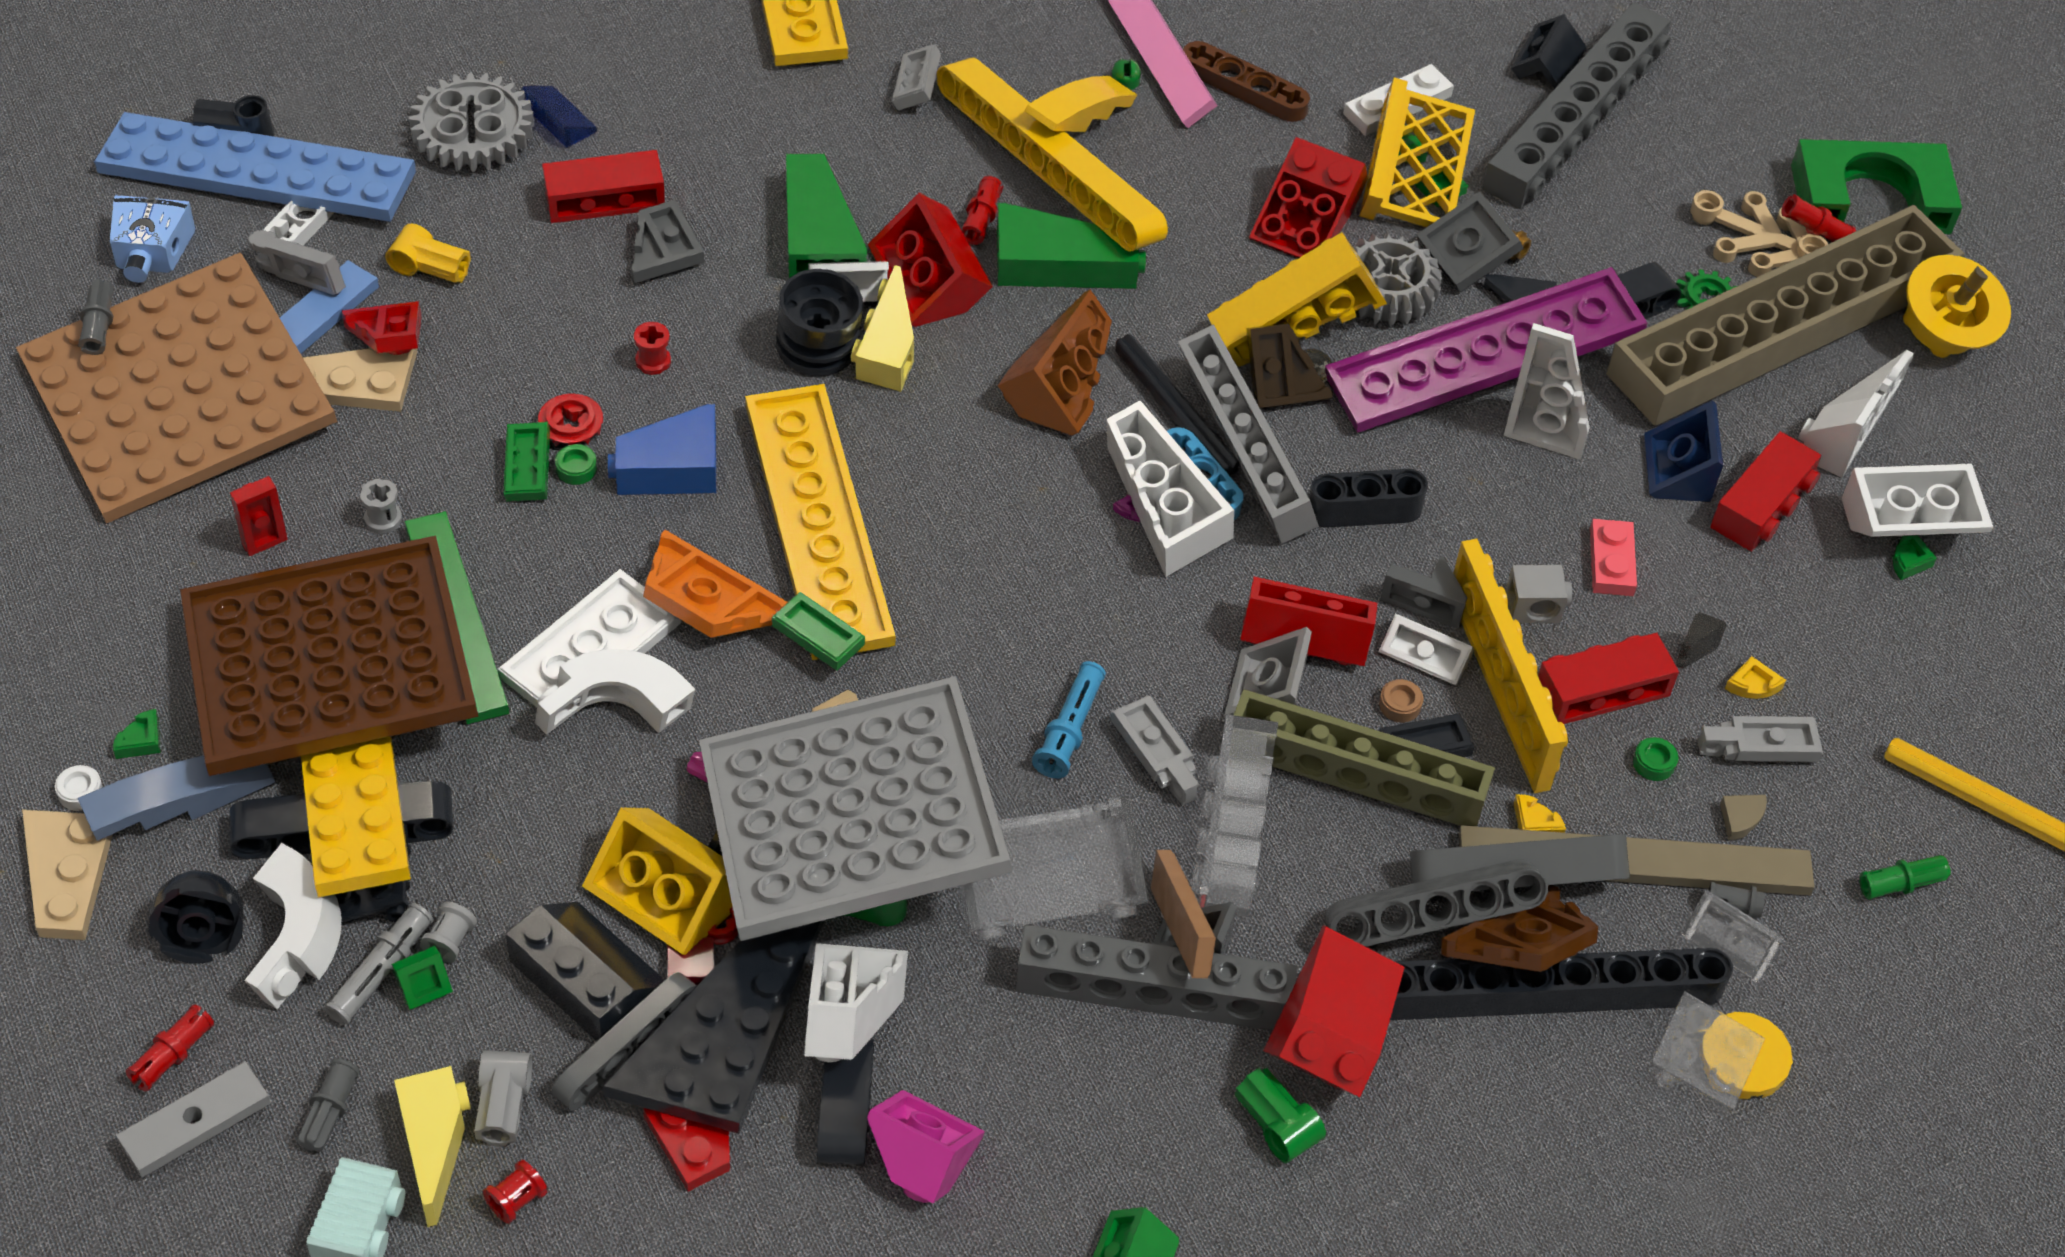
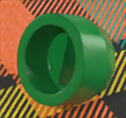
M1120 59L1114 64L1111 72L1113 79L1130 90L1137 88L1140 84L1141 71L1136 61L1133 59H1129V61ZM1124 73H1129L1130 76H1124Z

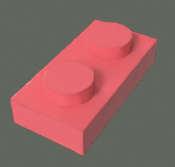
M1593 519L1590 526L1593 593L1634 596L1637 588L1634 523Z

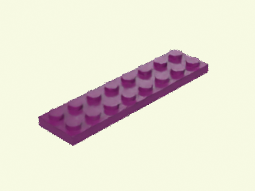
M1610 267L1325 365V376L1353 427L1359 433L1519 377L1533 323L1573 335L1577 356L1615 344L1646 329L1647 321L1614 269Z

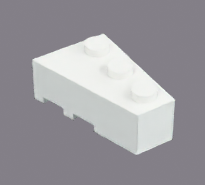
M816 943L804 1056L816 1057L824 1062H837L841 1059L852 1060L904 1001L908 951Z

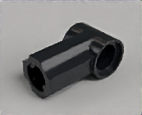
M247 95L241 97L236 102L197 99L193 107V126H213L218 129L274 137V128L268 105L261 96Z

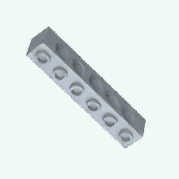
M1214 324L1178 341L1189 372L1233 454L1238 459L1243 473L1281 544L1318 527L1319 525L1311 502Z

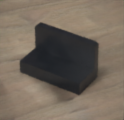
M1565 14L1535 25L1511 69L1518 79L1542 71L1555 89L1578 64L1586 50V45Z

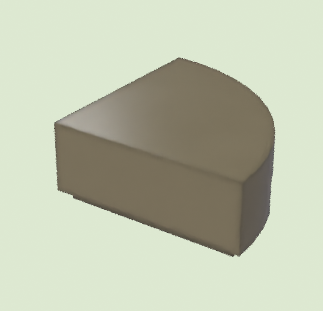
M1766 795L1723 796L1720 807L1728 840H1737L1747 836L1760 823L1766 810Z

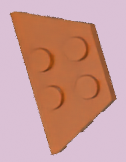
M667 530L661 533L657 552H655L643 597L710 638L772 625V617L788 603Z

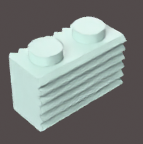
M341 1157L335 1174L332 1176V1182L325 1193L321 1209L318 1210L317 1218L314 1220V1226L307 1237L306 1244L310 1257H383L389 1237L388 1232L385 1231L390 1216H399L405 1201V1189L401 1188L398 1171Z

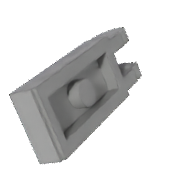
M263 229L253 232L247 239L250 248L253 251L259 252L255 256V262L261 270L264 269L266 272L275 274L276 277L332 295L338 294L346 287L340 272V265L334 255L277 238L274 232H267V230L264 231Z

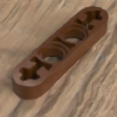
M1193 41L1184 46L1183 51L1203 82L1285 121L1297 122L1307 116L1310 95L1302 87L1206 42ZM1233 71L1236 72L1238 76L1227 77L1222 75L1221 72ZM1262 85L1269 88V91L1258 92L1252 87Z

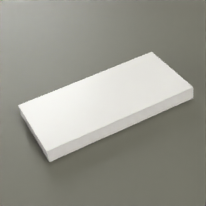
M619 569L498 668V675L502 681L535 707H538L537 701L548 688L557 685L559 668L568 660L588 652L603 649H626L646 653L680 625L681 619L644 598L645 587Z

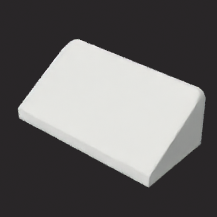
M1395 613L1378 652L1456 686L1474 653V648Z

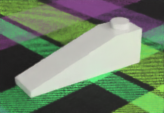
M1904 351L1825 405L1816 420L1808 418L1798 439L1803 441L1804 445L1822 455L1818 467L1841 478L1844 476L1903 381L1914 355L1913 352Z

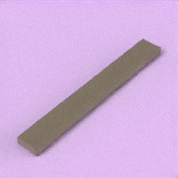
M1461 825L1458 834L1459 847L1602 836ZM1626 837L1630 878L1603 880L1709 888L1710 882H1716V884L1750 890L1751 886H1756L1757 891L1766 893L1811 896L1815 888L1810 850Z

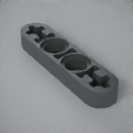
M680 972L668 977L558 1077L552 1088L553 1096L570 1111H575L586 1104L603 1088V1085L697 985Z

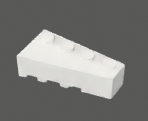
M1141 401L1107 419V448L1128 495L1132 498V504L1165 577L1233 539L1234 509Z

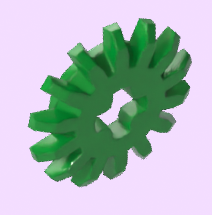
M1700 269L1698 270V276L1695 277L1690 272L1685 273L1687 282L1678 279L1676 282L1682 291L1681 297L1676 304L1680 307L1691 308L1707 301V299H1700L1702 292H1706L1709 296H1717L1737 286L1731 287L1729 282L1732 279L1728 276L1725 279L1718 277L1719 272L1713 271L1711 275L1705 274L1704 270Z

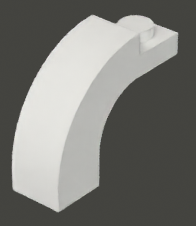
M626 649L596 650L572 658L560 666L557 685L548 688L537 701L538 707L535 723L547 735L583 707L596 702L611 701L631 707L660 733L691 709L695 688L674 668L653 656Z
M283 843L279 845L257 872L253 880L273 902L285 908L284 926L275 943L245 979V982L265 1003L277 1010L285 999L295 991L298 983L306 973L318 980L321 979L335 955L341 934V911L335 894L318 898L314 883L313 866L302 854Z

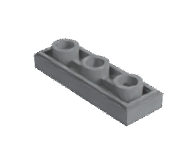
M245 1061L116 1134V1137L138 1174L143 1178L266 1107L271 1102L269 1095Z

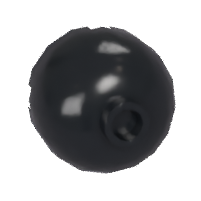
M200 870L180 873L163 884L155 895L150 907L148 933L151 939L154 936L155 940L161 944L160 951L167 957L183 963L203 964L211 962L213 957L210 954H220L226 950L227 955L235 949L242 938L243 903L237 890L220 875Z

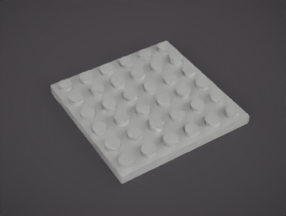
M956 676L699 740L736 926L741 941L1013 872Z

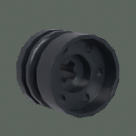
M810 269L798 272L789 278L780 290L775 347L781 360L791 369L806 375L826 376L838 373L851 364L852 349L856 339H859L863 297L857 285L847 276L833 270Z

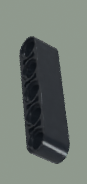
M439 781L398 784L403 824L407 825V843L443 839L453 832L452 793L447 784ZM305 794L239 801L231 806L229 810L230 852L232 855L242 859L270 858L281 843L300 854L311 853Z

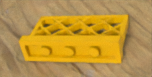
M1394 77L1383 101L1359 216L1374 220L1376 214L1379 213L1428 227L1440 218L1431 215L1425 206L1437 201L1446 214L1457 207L1475 109L1406 90L1408 81ZM1409 104L1422 107L1428 116L1417 121L1408 110ZM1453 116L1463 119V127L1452 131L1443 118ZM1434 122L1443 136L1431 140L1422 127ZM1411 132L1422 143L1421 146L1412 150L1402 139V136ZM1447 142L1457 153V156L1446 160L1437 148ZM1425 152H1428L1437 163L1436 166L1427 170L1416 158ZM1407 161L1416 175L1404 179L1396 169V166ZM1443 171L1451 182V186L1440 190L1431 176ZM1422 181L1431 195L1419 200L1410 186ZM1401 191L1410 202V205L1402 207L1388 203L1389 197Z

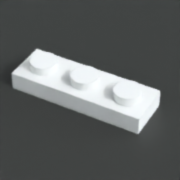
M1432 64L1399 78L1408 81L1406 90L1445 100L1451 97L1454 85ZM1391 83L1345 103L1343 114L1365 136L1376 132L1378 129L1383 101ZM1409 104L1408 106L1411 114L1423 110L1422 107Z

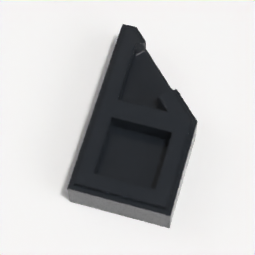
M1486 274L1484 280V287L1488 291H1495L1506 301L1505 303L1557 286L1556 281Z

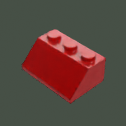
M918 193L867 244L876 262H889V270H887L888 280L894 266L901 267L911 325L914 327L967 313L993 287L949 207L921 193Z

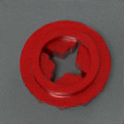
M574 393L563 394L550 399L542 406L538 414V422H548L550 439L555 447L562 443L573 445L578 442L589 445L592 436L600 435L601 426L604 423L603 412L598 403L590 397ZM563 415L572 422L578 421V427H573L569 423L564 425Z

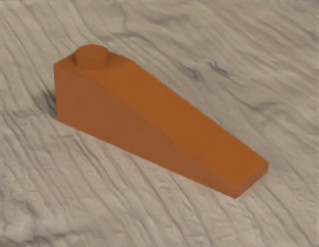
M1091 289L1084 292L1010 367L997 385L1002 391L1005 400L1012 405L1019 417L1072 436L1079 433L1093 411L1094 401L1090 398L1092 387L1098 385L1100 374L1096 371L1098 358L1105 354L1112 323L1111 318Z

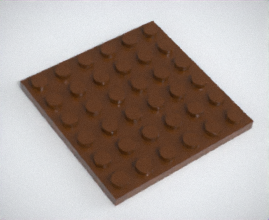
M436 535L180 589L204 759L209 776L479 717Z

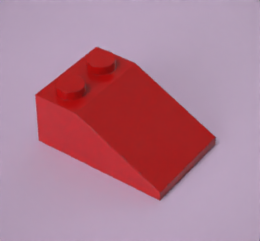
M1322 926L1263 1052L1342 1092L1361 1097L1381 1054L1405 967L1327 926Z

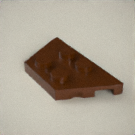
M1549 885L1545 900L1535 908L1476 921L1443 937L1441 954L1446 957L1541 972L1597 943L1598 926L1589 917L1581 914V909L1575 903L1566 902L1564 905L1560 901V889L1557 886Z

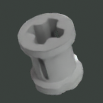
M373 479L362 486L360 501L366 508L364 513L365 525L372 532L379 534L394 531L402 522L401 510L396 505L398 490L390 480ZM372 492L375 493L374 500L372 499ZM386 513L390 514V520L387 519Z
M446 901L442 902L437 910L438 919L430 933H425L421 938L420 947L422 950H426L435 946L440 952L443 962L453 963L458 957V947L466 932L474 929L477 919L471 911L462 905Z

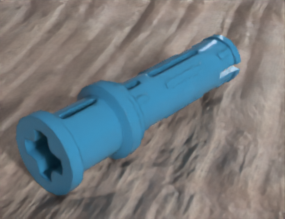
M1086 661L1081 664L1079 673L1066 697L1058 718L1046 726L1044 732L1046 739L1042 747L1033 754L1032 764L1044 776L1056 779L1065 777L1070 770L1071 764L1069 760L1073 751L1081 746L1083 740L1082 725L1091 709L1100 684L1106 676L1105 669L1095 662ZM1080 694H1083V699L1077 709L1075 708L1076 702ZM1071 715L1074 716L1073 720H1070ZM1051 758L1054 759L1053 764L1049 763Z

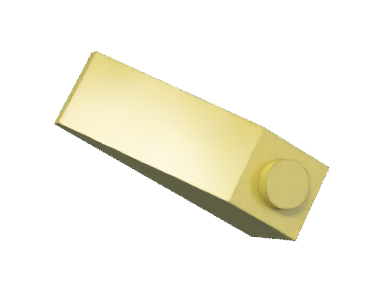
M451 1066L394 1080L427 1227L438 1224L465 1132L462 1111L471 1109L465 1082L455 1084Z

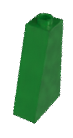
M786 154L789 278L798 272L808 270V264L867 262L866 245L825 154Z
M998 203V286L1136 289L1138 273H1145V250H1125L1093 223L1008 203Z

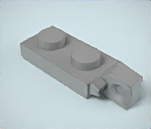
M1148 695L1112 711V723L1154 782H1157L1162 789L1169 786L1171 793L1182 806L1198 798L1197 787H1199V783L1193 776L1196 774L1193 754L1151 696Z
M1732 716L1730 721L1722 722L1720 726H1703L1702 732L1697 739L1700 755L1716 757L1724 755L1727 760L1819 762L1823 755L1814 717Z

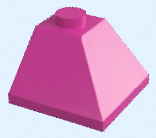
M905 1090L898 1092L870 1109L867 1116L891 1182L904 1188V1193L911 1199L923 1203H935L949 1193L985 1132Z

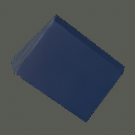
M1713 400L1644 433L1649 494L1653 498L1711 502L1723 468L1717 404Z

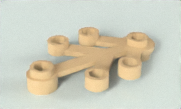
M1710 190L1696 193L1691 205V214L1697 223L1709 225L1715 221L1749 235L1733 239L1729 237L1719 238L1716 241L1713 256L1720 262H1732L1736 254L1770 247L1784 250L1772 254L1765 252L1754 253L1751 256L1748 270L1755 277H1759L1771 271L1772 268L1785 265L1826 246L1828 242L1821 236L1807 233L1806 228L1797 222L1783 217L1781 214L1782 208H1780L1775 222L1766 206V197L1760 192L1751 191L1746 193L1741 205L1742 211L1746 215L1755 217L1757 223L1723 209L1724 202L1722 197ZM1780 229L1790 231L1792 237L1782 234Z

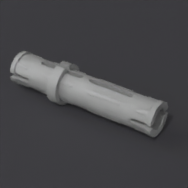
M414 902L410 903L407 910L389 931H382L377 937L376 947L352 973L330 1002L326 1003L324 1006L325 1012L339 1024L348 1025L355 1013L393 969L391 964L410 956V947L424 930L433 923L432 915L421 905Z

